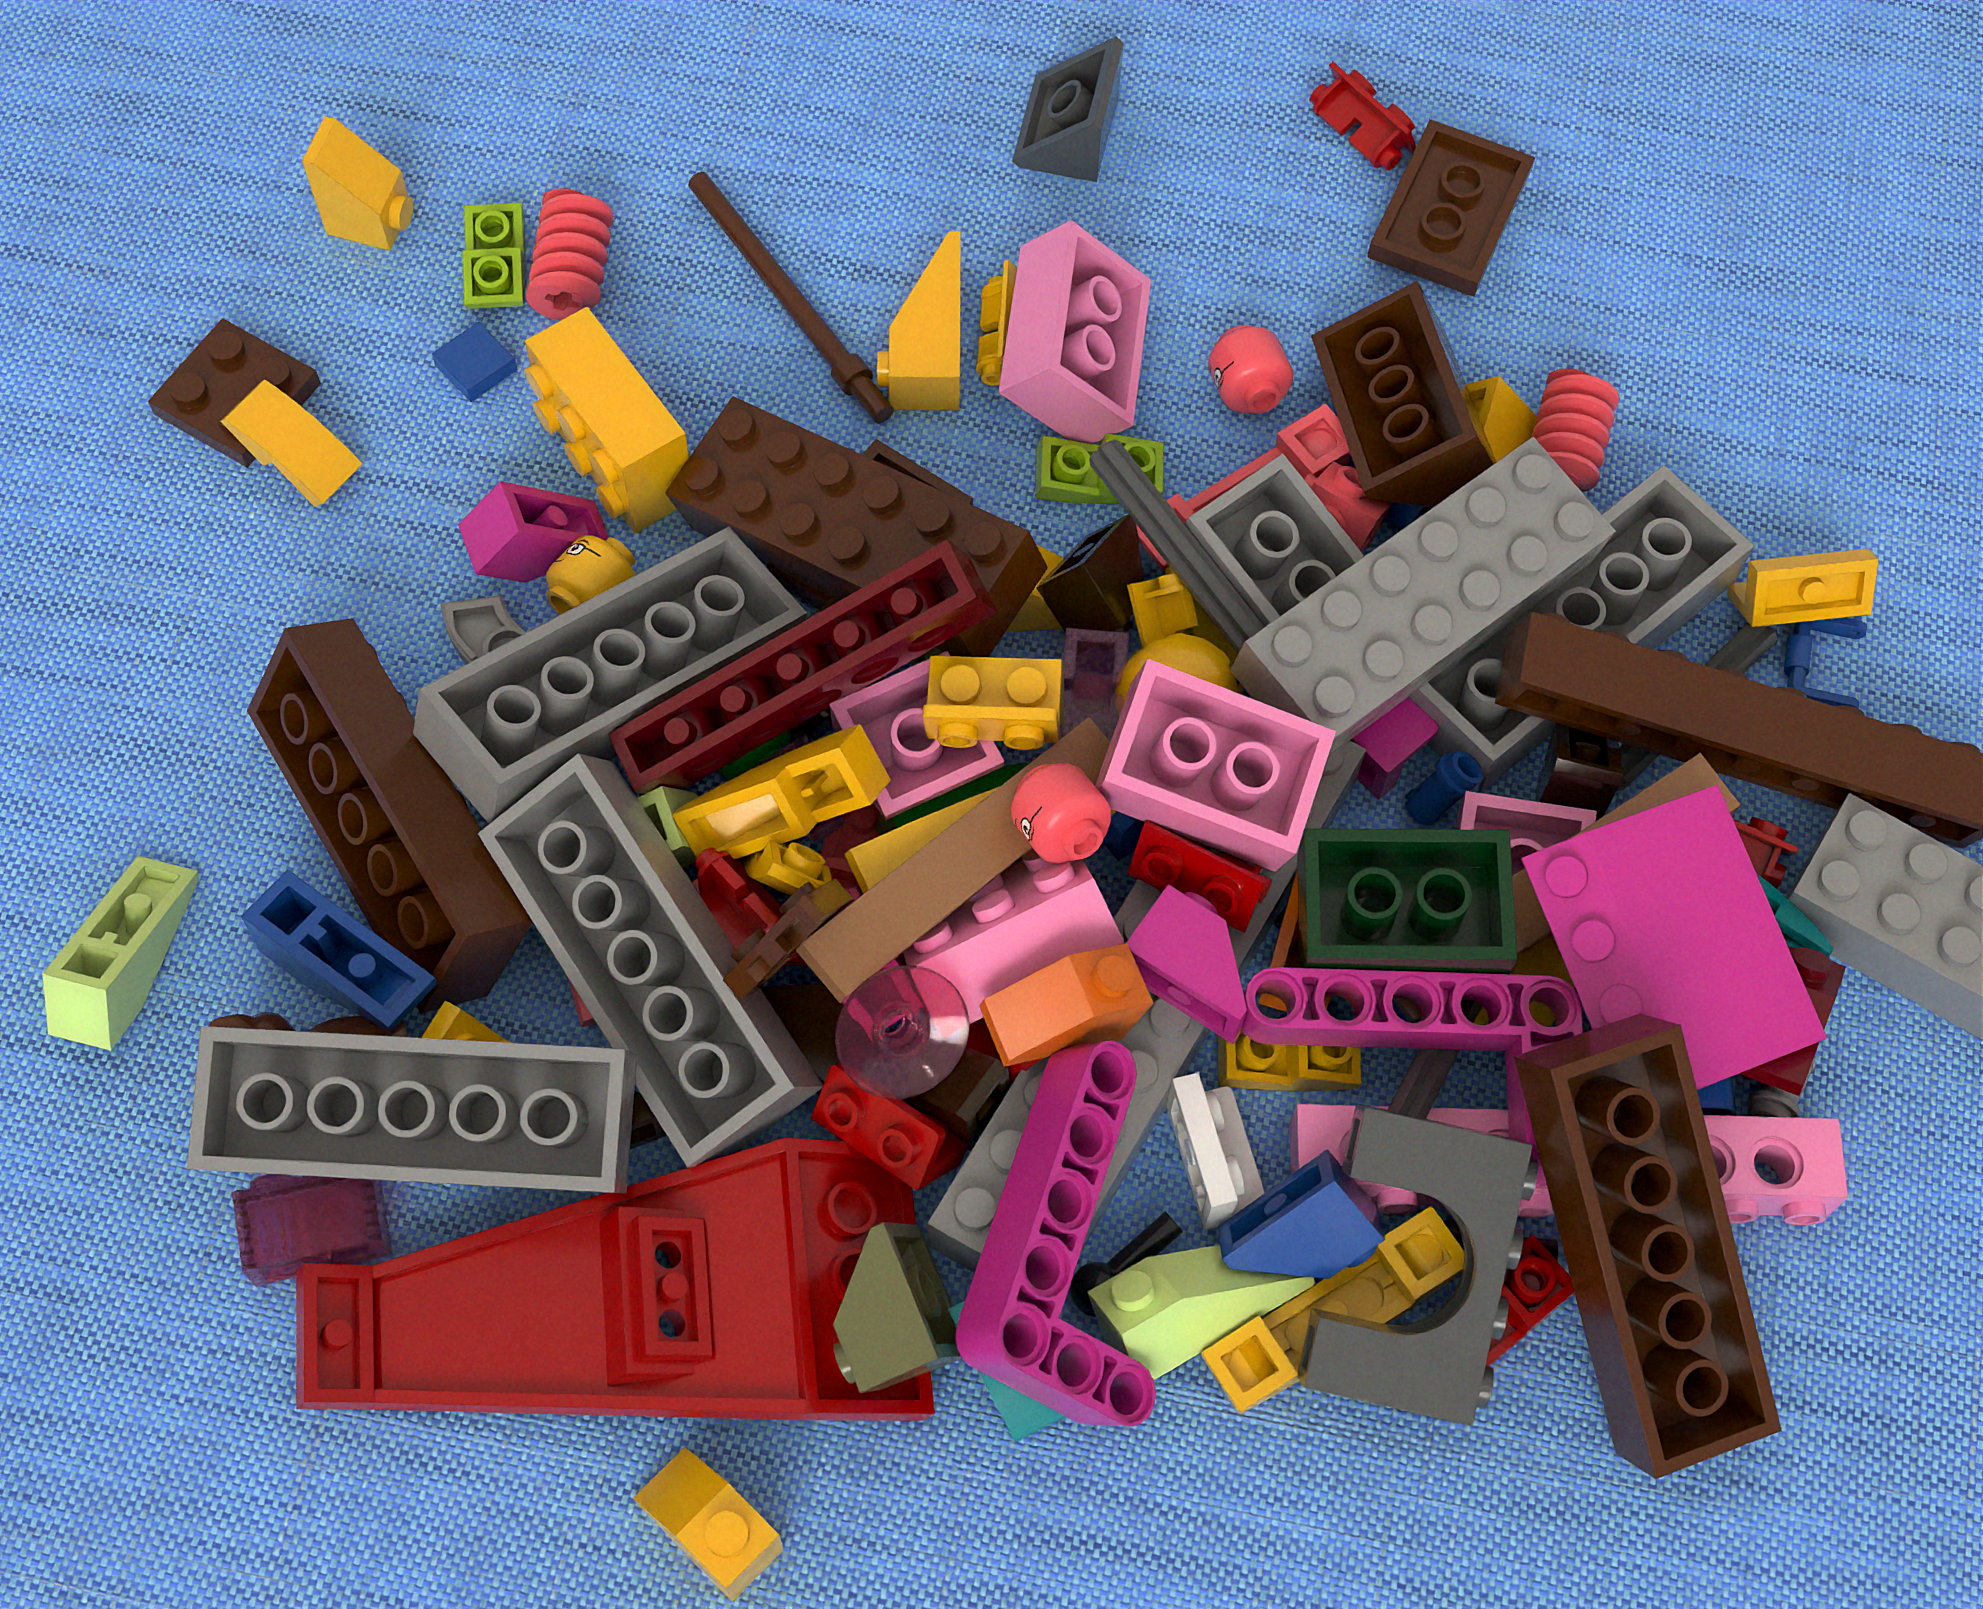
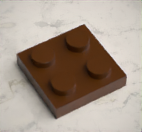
M222 318L148 400L153 414L248 468L256 458L221 423V420L263 380L274 385L300 406L305 403L321 382L315 369Z

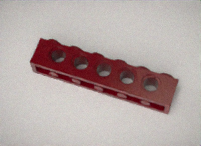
M946 539L608 733V736L635 792L646 794L660 786L684 790L830 707V703L863 689L997 613V610L970 557Z

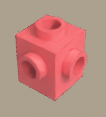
M1333 461L1318 478L1309 474L1305 481L1363 554L1372 542L1393 502L1369 500L1363 491L1356 468L1342 466Z

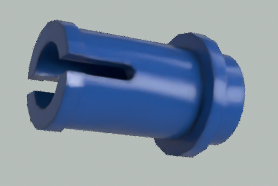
M1457 751L1454 754L1445 753L1437 760L1436 770L1420 785L1405 795V799H1407L1405 807L1408 813L1422 825H1433L1440 819L1443 813L1461 798L1463 799L1466 791L1479 792L1480 782L1483 780V770L1473 756L1463 751Z

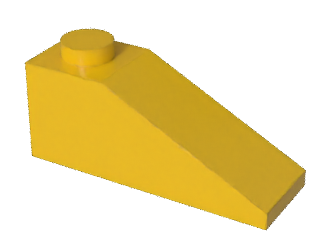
M949 231L889 326V351H877V386L889 387V403L894 410H960L961 231Z

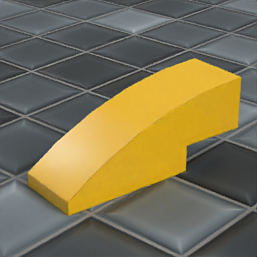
M857 724L785 753L725 782L677 808L672 813V817L696 858L704 850L714 847L718 852L727 851L734 860L764 850L769 840L783 844L807 836L818 822L871 805L891 779L861 724Z

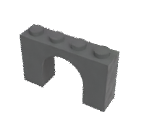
M1356 1103L1341 1171L1352 1178L1429 1195L1442 1203L1453 1216L1462 1236L1464 1246L1463 1271L1460 1281L1448 1301L1430 1316L1413 1323L1388 1325L1311 1308L1298 1368V1379L1304 1388L1473 1426L1476 1408L1485 1409L1491 1397L1494 1371L1493 1367L1486 1366L1491 1338L1501 1339L1507 1322L1509 1302L1508 1298L1501 1296L1506 1269H1516L1522 1252L1523 1229L1515 1227L1521 1199L1529 1201L1536 1186L1538 1160L1530 1158L1533 1145L1514 1138Z

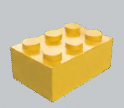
M586 306L526 339L524 342L530 366L524 369V373L532 390L539 399L533 403L534 411L540 423L550 435L558 431L565 440L564 449L566 455L578 474L584 476L589 473L598 484L596 493L608 514L613 519L621 515L636 534L676 511L677 509L667 497L665 491L689 459L686 433L590 309Z

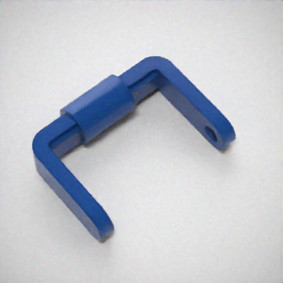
M1846 617L1797 622L1794 626L1793 634L1787 638L1783 672L1788 676L1787 687L1798 689L1804 692L1807 698L1828 705H1846L1859 709V701L1854 697L1804 687L1805 676L1809 674L1812 650L1810 630L1851 639H1861L1866 636L1867 624L1863 621Z

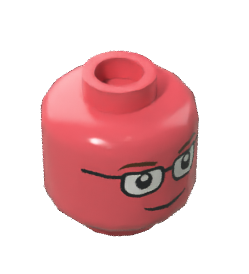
M1241 325L1226 331L1219 338L1209 355L1208 370L1218 393L1226 407L1237 413H1265L1272 410L1286 396L1293 384V369L1274 332L1264 327Z
M1069 763L1045 764L1030 770L1018 783L1010 807L1013 823L1043 860L1055 864L1067 861L1073 862L1091 856L1102 844L1111 823V807L1107 800L1081 768Z

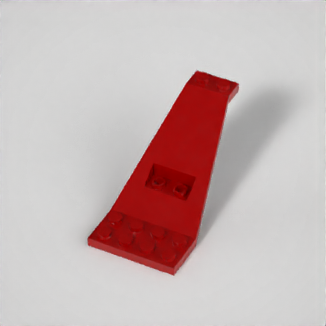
M782 1138L707 1161L694 1167H688L627 1186V1194L604 1193L375 1265L303 1263L296 1271V1409L405 1410L768 1420L923 1421L935 1414L931 1371L881 1390L860 1393L856 1382L851 1384L843 1376L834 1353V1344L840 1341L833 1324L870 1228L883 1222L916 1225L912 1187L845 1141ZM655 1249L661 1250L668 1255L670 1268H664L657 1262ZM659 1318H665L672 1323L675 1331L674 1338L663 1334L659 1327Z

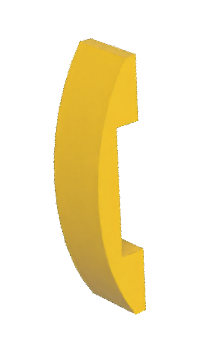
M1432 1205L1384 1235L1385 1240L1378 1244L1373 1255L1364 1263L1352 1268L1345 1267L1331 1278L1321 1280L1263 1318L1260 1315L1201 1352L1202 1358L1239 1415L1300 1381L1298 1379V1368L1311 1308L1377 1323L1390 1324L1462 1273L1464 1250Z

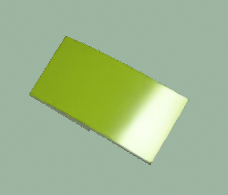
M522 203L464 205L465 250H462L465 308L524 306L526 245L525 212Z
M1106 433L1100 445L1042 435L1036 447L1035 498L1069 503L1120 504L1092 468L1089 461L1091 455L1101 445L1112 440L1120 441L1160 494L1163 495L1164 443Z

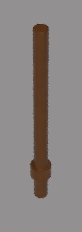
M706 172L695 174L688 183L691 191L831 366V377L844 394L848 396L854 395L876 424L887 421L892 416L894 408L873 383V372L858 354L849 353Z

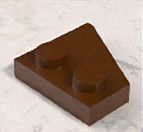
M836 879L818 888L807 882L779 908L783 917L767 933L762 928H759L731 954V957L738 964L725 976L723 982L740 1000L756 992L797 954L796 949L803 941L833 919L854 898Z

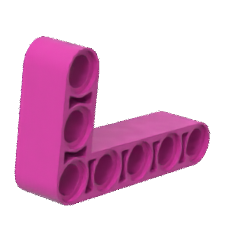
M1285 967L1264 969L1253 976L1244 991L1247 1013L1241 1030L1255 1042L1278 1045L1505 1051L1509 1138L1518 1139L1533 1145L1530 1158L1538 1160L1536 1185H1547L1514 1056L1583 1033L1581 1003L1572 985L1561 978L1543 975ZM1264 993L1276 995L1286 1005L1287 1016L1280 1019L1266 1017L1257 1008L1255 997ZM1336 995L1349 1001L1354 1010V1019L1341 1021L1332 1017L1325 1009L1324 998ZM1393 998H1407L1416 1003L1421 1012V1022L1409 1023L1399 1018L1393 1009ZM1469 999L1481 1004L1487 1011L1488 1025H1477L1469 1021L1462 1013L1461 1000ZM1536 1001L1548 1006L1554 1014L1555 1027H1545L1537 1023L1530 1014L1529 1002Z
M1113 1040L1066 1047L1053 1053L1049 1058L957 1323L955 1338L957 1349L962 1359L971 1367L1075 1422L1085 1425L1131 1427L1145 1421L1155 1404V1384L1149 1370L1140 1362L1059 1319L1136 1083V1065L1130 1051L1123 1044Z

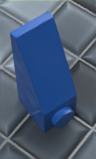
M289 869L241 915L259 952L307 988L389 1032H392L437 984L434 976Z

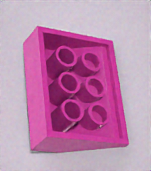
M1718 784L1587 831L1521 858L1592 1029L1637 1014H1644L1681 1025L1697 1090L1827 1039Z

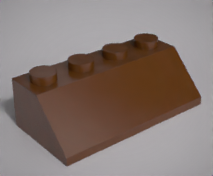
M1418 281L1311 335L1361 486L1369 500L1435 507L1497 463L1445 329Z

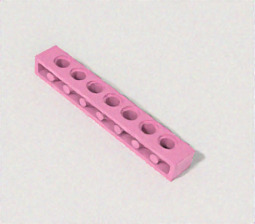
M1297 1104L1289 1124L1290 1175L1327 1149L1343 1165L1356 1105ZM1372 1106L1385 1110L1389 1108V1106ZM1431 1108L1426 1118L1509 1137L1508 1110ZM1703 1115L1731 1224L1751 1222L1758 1219V1215L1784 1216V1222L1791 1225L1818 1224L1824 1222L1848 1198L1839 1119ZM1754 1162H1763L1771 1166L1778 1175L1779 1184H1771L1764 1181L1757 1174ZM1353 1178L1371 1201L1377 1205L1378 1211L1382 1213L1407 1214L1417 1211L1418 1206H1444L1437 1199L1429 1195ZM1536 1185L1529 1201L1521 1199L1518 1217L1540 1218L1554 1213L1547 1185ZM1445 1208V1212L1447 1214H1450V1212Z

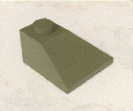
M883 1222L870 1228L833 1326L840 1341L834 1344L836 1361L845 1379L851 1384L856 1382L860 1393L881 1390L962 1359L957 1349L955 1338L957 1327L948 1311L953 1305L920 1225Z

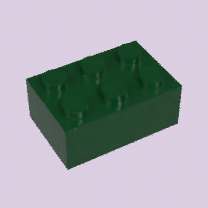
M1304 828L1297 855L1300 968L1478 974L1511 973L1517 961L1510 830Z

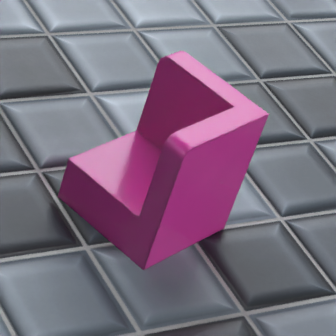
M1409 697L1350 740L1366 749L1357 780L1380 800L1397 785L1404 763L1436 737L1439 725Z

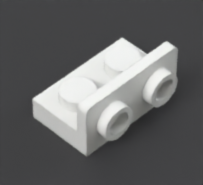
M1199 1072L1173 1078L1166 1103L1168 1114L1203 1229L1216 1228L1265 1193L1233 1090L1225 1086L1204 1092Z

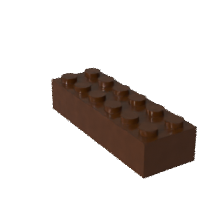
M732 396L665 491L667 497L691 529L710 537L730 527L762 564H770L803 584L832 598L836 597L839 601L948 539L970 557L997 610V613L935 647L943 652L948 651L951 656L989 657L1048 569L1028 530Z
M351 618L285 628L247 709V713L373 932L435 977L437 981L436 986L416 1006L420 1014L440 1009L444 1001L457 1005L487 997L533 924V921L477 834L481 829L468 810L464 796L455 788L449 776L414 736L415 720L407 708L403 695L394 687L380 664L374 647L367 642L355 620Z
M1637 1014L1514 1056L1616 1454L1657 1479L1782 1431L1681 1025L1644 1014Z

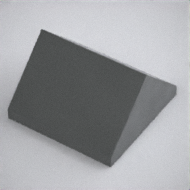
M1117 36L1035 75L1012 162L1019 168L1097 182L1119 97L1124 43Z

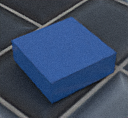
M479 321L432 353L435 366L470 402L518 370L515 358Z

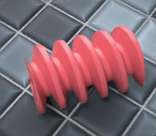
M567 188L552 189L543 194V206L541 207L539 217L540 225L537 227L536 245L534 246L532 258L533 264L530 267V283L527 285L526 300L530 307L552 320H563L586 306L592 308L600 303L602 291L599 286L603 283L605 273L602 266L606 264L608 255L605 247L610 242L611 232L609 228L612 226L614 218L612 209L602 200Z
M1574 368L1558 369L1550 372L1546 380L1547 386L1542 395V405L1539 408L1536 417L1537 424L1534 427L1531 438L1534 436L1581 492L1589 491L1597 486L1600 478L1598 468L1602 466L1605 459L1603 449L1607 447L1610 439L1608 430L1611 429L1614 423L1615 415L1613 411L1616 410L1620 397L1617 389L1603 379Z

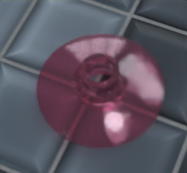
M901 965L882 970L860 984L847 999L841 1010L835 1033V1045L840 1064L857 1086L874 1096L903 1099L922 1094L942 1082L959 1062L966 1047L969 1033L967 1007L958 989L946 977L930 968L916 965ZM903 1015L901 1027L895 1032L886 1033L885 1029L893 1018Z

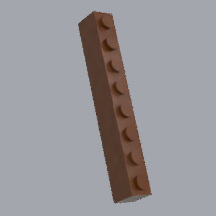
M1532 611L1506 636L1495 704L1684 763L1701 753L1717 773L1836 810L1846 796L1851 793L1931 838L1962 849L1983 838V753L1973 744L1946 742L1924 735L1919 728L1913 725L1889 724L1867 717L1863 711L1852 706H1832L1809 699L1804 692L1795 688H1774L1749 680L1744 673L1738 670L1728 668L1714 669L1689 661L1686 655L1677 651H1657L1631 643L1625 635L1617 632H1596L1571 624L1569 619L1557 613H1536Z

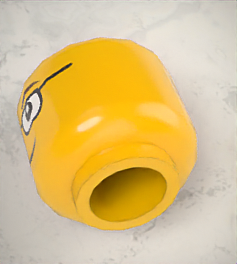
M580 536L547 570L546 581L549 590L546 593V598L552 608L561 615L634 577L636 573L632 566L635 564V558L622 542L613 537H608L604 541L595 536Z

